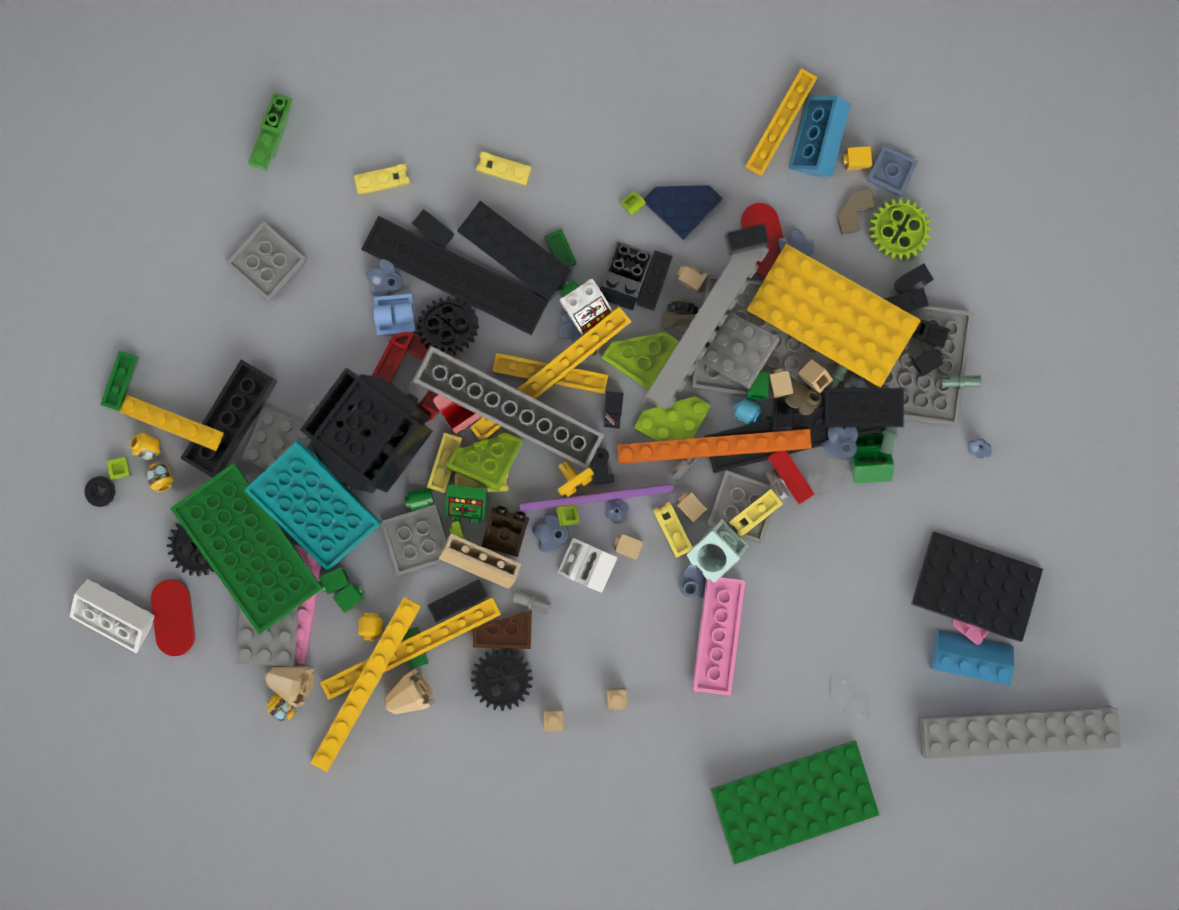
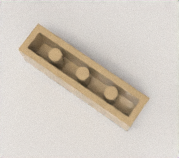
M450 534L445 541L439 559L508 589L516 581L521 567V563L453 534Z

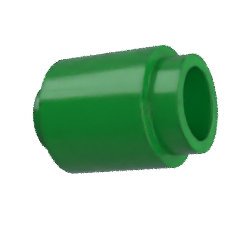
M422 488L407 492L408 496L405 497L407 508L411 507L412 511L434 504L431 489Z

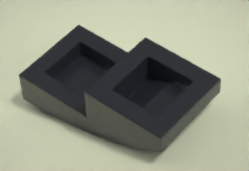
M422 209L411 223L442 248L455 235L425 209Z
M920 319L921 321L911 338L944 348L950 329Z

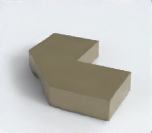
M871 188L853 192L837 216L841 235L861 230L857 212L875 208Z

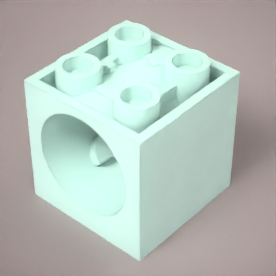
M721 519L694 545L686 556L694 566H697L703 572L707 579L715 583L742 557L749 545ZM707 544H715L721 547L726 554V559L720 560L713 557L708 551Z

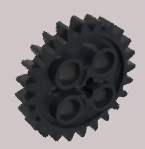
M449 296L446 301H443L440 297L439 303L432 300V307L427 304V311L421 310L422 316H418L420 323L416 324L417 334L420 336V342L424 343L425 348L432 346L440 351H445L448 355L449 351L456 355V350L459 349L460 352H463V346L470 348L468 342H475L473 336H478L476 330L479 329L478 317L475 316V310H471V305L465 306L463 300L458 303L456 297L453 301L450 300ZM448 312L452 313L449 316H445V314ZM461 324L465 325L462 328H458V326ZM432 325H438L436 328H430ZM445 337H451L449 340H443Z
M175 523L178 529H171L170 531L174 536L167 538L172 541V544L166 545V547L172 548V551L167 554L174 555L170 561H177L178 563L175 567L180 568L182 566V573L189 570L190 576H193L195 571L197 576H201L202 571L204 575H209V569L215 572L207 560L203 564L199 562L200 550L197 549L196 544L184 527L179 523ZM184 544H187L190 549L187 554L182 552ZM195 552L193 559L190 560V556Z
M500 648L499 653L492 649L491 656L486 652V659L480 657L479 661L481 664H474L478 670L471 672L473 675H476V678L470 680L471 682H476L472 689L478 690L475 697L482 696L480 703L485 700L487 701V708L493 704V710L500 706L501 711H504L507 705L509 710H511L513 703L518 707V700L525 701L523 694H530L526 688H532L533 686L528 683V681L533 680V677L528 676L532 669H526L529 662L522 663L524 656L518 659L517 651L511 655L510 648L506 653L503 652V648ZM504 663H512L514 670L506 672L503 669ZM493 668L495 676L492 678L487 677L485 669ZM515 673L519 674L518 677L506 679L504 684H502L501 681L493 683L491 685L485 684L488 681L497 680L500 674H502L503 677H507ZM517 681L519 689L512 691L509 688V682ZM491 687H499L501 690L500 695L493 696L490 693Z

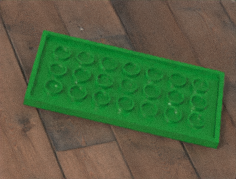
M232 463L170 509L260 635L324 588L278 523L244 491L249 482L237 465Z
M855 740L710 788L734 865L880 815Z

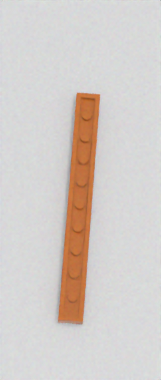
M810 429L618 444V462L623 464L811 449Z

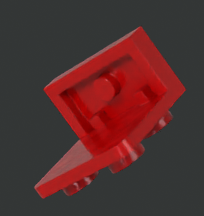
M437 393L432 396V401L455 434L463 431L482 417Z

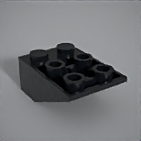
M617 242L600 286V291L607 302L632 311L634 310L653 254Z

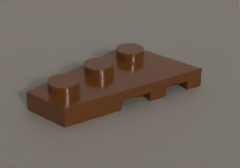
M532 610L473 628V647L531 649Z

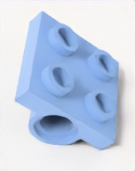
M412 294L374 297V320L377 336L394 335L402 332L416 333Z

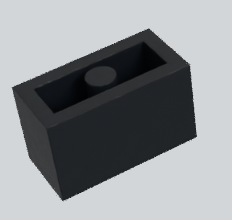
M765 223L726 232L724 236L729 255L766 247L769 243Z

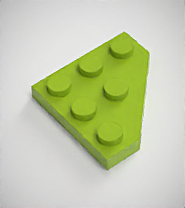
M666 332L614 341L607 348L601 359L649 390L680 341Z
M693 396L674 402L670 409L666 407L665 410H662L659 407L645 410L640 415L634 429L656 441L691 439L696 435L711 405Z
M508 433L498 435V437L489 440L485 439L465 448L455 449L446 469L499 492L522 446L523 440Z

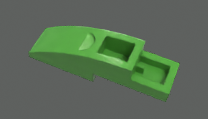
M277 93L273 94L261 123L260 134L248 161L250 166L265 171L268 170L273 157L275 158L288 120L292 98Z

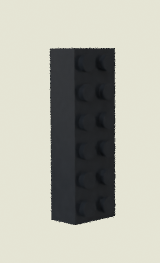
M482 201L478 202L457 230L460 235L549 302H551L560 290V287L573 273L569 267Z
M241 359L202 422L203 425L224 433L217 450H212L191 441L180 459L212 478L224 470L278 381Z

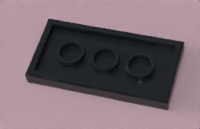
M825 388V427L904 428V388Z

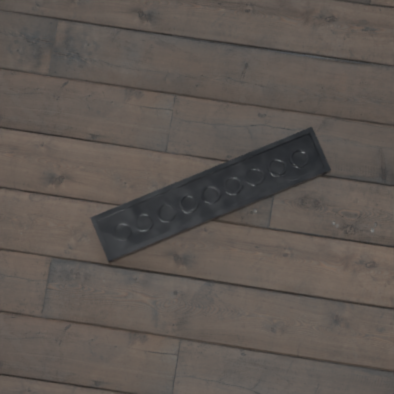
M379 215L361 248L362 251L380 260L390 261L394 267L461 301L463 300L465 303L531 336L549 302Z
M825 405L815 408L814 412L810 415H802L800 412L794 413L793 430L810 429L811 449L820 447L821 443L830 440L828 438V427H825ZM773 418L704 435V437L773 432ZM856 428L858 437L885 430V428ZM808 449L787 450V452L792 454ZM773 452L711 456L710 461L713 473L768 460L767 456Z

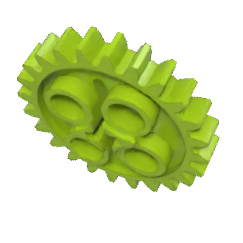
M900 198L897 204L892 199L890 205L885 202L883 204L884 209L880 206L877 209L880 214L874 213L872 215L876 220L870 221V224L874 225V227L869 228V231L874 232V234L869 238L876 240L873 246H880L877 252L885 251L883 257L891 254V260L895 256L898 257V261H901L903 256L908 260L910 259V254L916 257V250L921 253L923 251L921 245L927 246L928 243L925 239L931 238L930 235L926 234L932 230V228L927 227L931 220H925L928 213L922 214L923 207L917 209V202L911 206L910 199L903 203L902 198ZM894 212L900 214V221L893 219L892 214ZM906 215H909V219L903 226L902 232L898 235L895 243L891 244L893 237L898 232V227L903 223ZM909 222L916 223L917 230H911ZM883 229H889L891 237H885ZM900 238H904L907 240V247H903L900 245Z

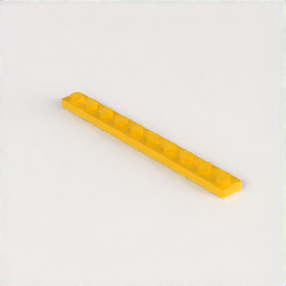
M618 306L516 390L536 399L627 326L631 320ZM483 416L470 426L471 430L481 441L501 427Z
M405 596L403 597L310 764L328 772L421 607L420 604Z
M491 597L402 641L384 672L500 616L501 612L494 598ZM368 659L320 682L328 700L353 688Z

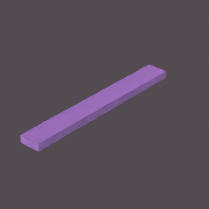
M668 484L520 503L519 507L520 511L669 493L673 492V486Z

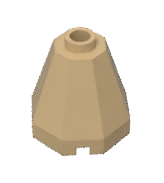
M274 666L267 670L265 680L267 686L292 706L299 707L305 704L304 697H309L312 692L315 674L311 672H314V668L309 666Z
M417 669L407 673L385 697V707L389 712L400 714L423 710L435 702L434 698L430 699L433 691L424 675L416 674L418 672Z

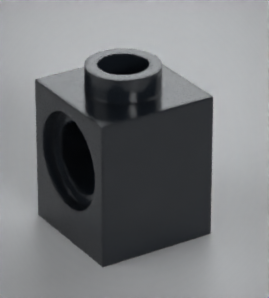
M933 347L911 362L920 377H923L943 365L944 357L938 349L936 350Z

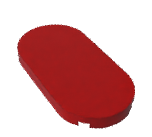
M755 203L745 209L740 225L742 229L765 223L769 239L766 248L769 251L762 262L757 261L756 264L759 267L756 273L766 278L781 253L778 247V239L784 237L778 214L774 208L765 203Z
M173 579L165 580L157 584L151 594L155 639L158 648L164 654L180 656L187 653L195 642L191 595L189 589L180 581Z

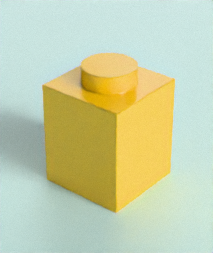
M871 146L847 148L842 156L843 165H846V171L870 169L872 166Z

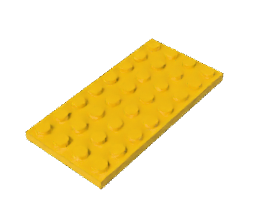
M785 244L747 309L751 314L880 388L921 321L788 244Z

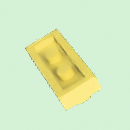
M447 433L443 434L427 488L446 493L453 472L446 469V466L454 450L460 448L463 438Z

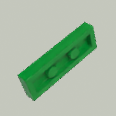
M122 351L118 352L100 405L117 411L120 410L139 357Z

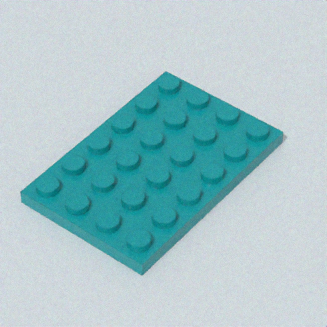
M299 439L244 490L326 571H329L382 523Z

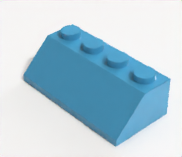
M838 96L807 97L789 167L790 170L817 177L833 176L850 103Z
M937 630L930 668L1011 686L1014 671V646L983 640L977 646L966 636Z

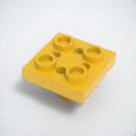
M566 460L564 464L568 468L567 470L563 464L558 466L568 480L565 485L558 489L562 497L565 494L567 497L571 496L577 491L576 487L582 484L585 486L593 480L592 476L594 475L590 467L577 474L569 460Z

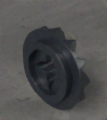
M672 302V304H668V311L692 315L698 312V307L689 302Z
M97 476L88 481L84 493L91 505L103 507L114 500L116 491L115 485L110 479ZM98 486L102 489L107 488L103 492V497L101 495H94L98 492Z

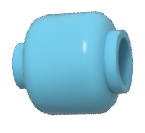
M747 397L742 401L738 400L733 407L735 418L745 425L758 422L763 414L761 405L752 399H747Z

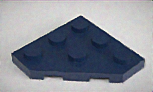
M709 185L655 186L644 198V201L651 211L684 240L723 198Z

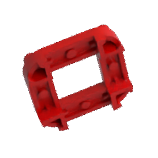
M399 333L389 340V344L372 376L384 378L391 382L406 353L423 360L429 348H425L424 343L420 342V337L414 333ZM431 390L426 394L423 402L420 403L425 413L430 416L427 422L436 418L440 412L432 401V396L436 393Z

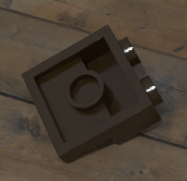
M504 506L493 507L481 547L518 557L530 518L526 517V514L521 511L512 513Z

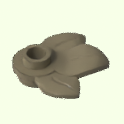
M675 297L669 304H672V302H686V300L681 297ZM666 310L662 316V326L664 329L674 326L679 333L684 335L696 314L684 315Z
M791 383L794 394L785 399L786 403L790 407L799 408V412L802 415L812 414L814 409L818 408L822 403L821 394L815 390H809L805 385Z

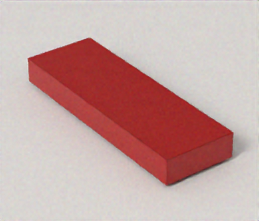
M775 451L767 456L799 505L815 495L787 451Z

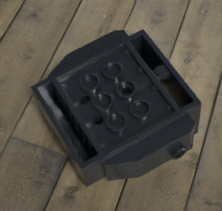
M348 368L344 369L300 429L301 432L312 439L310 444L317 458L334 475L340 478L348 489L374 493L376 489L388 493L433 432V430L425 425L430 416L417 403L419 400L411 393L405 394L384 378L365 374L358 375ZM370 430V431H371V435H370L369 437H367L366 434H367V432Z

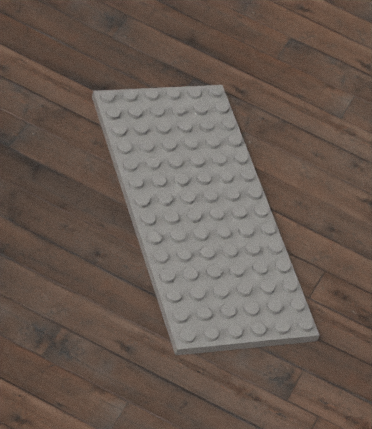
M707 275L704 302L720 276ZM746 280L749 283L742 294L737 293L735 296L738 298L736 304L731 311L727 309L725 313L729 315L731 312L779 338L778 344L761 370L772 374L773 370L783 368V371H789L791 383L802 384L809 390H814L804 382L798 372L812 359L826 369L830 375L831 372L835 371L838 363L748 312L747 309L763 282ZM933 306L910 311L908 313L916 318L950 329L945 347H937L910 338L881 388H904V419L958 426L963 389H959V387L941 388V376H958L959 374H964L965 376L973 312ZM717 326L715 330L719 331L721 327ZM709 342L705 344V347L708 348L710 346ZM933 347L936 350L938 349L944 357V364L925 376L920 377L911 361ZM696 359L695 363L697 366L694 369L691 388L747 396L746 387L706 366L700 359ZM848 370L843 378L845 379L844 382L840 383L838 388H844V384L851 377L857 379L862 377ZM865 379V384L868 385V388H880ZM769 385L767 399L774 400L772 399L771 389ZM821 392L822 403L820 406L825 405V393Z

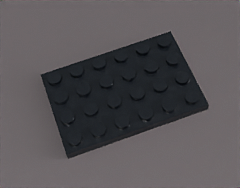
M932 532L911 605L1018 642H1023L1043 569L964 541Z

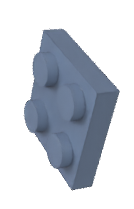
M883 145L866 181L901 197L918 161Z

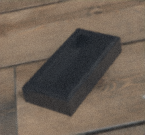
M786 398L774 399L773 432L793 431L794 408L786 403Z

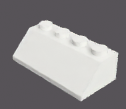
M89 579L74 594L69 616L135 653L139 651L154 620V615L149 611L143 610L131 601L121 598L116 593L101 587L98 583L92 582Z

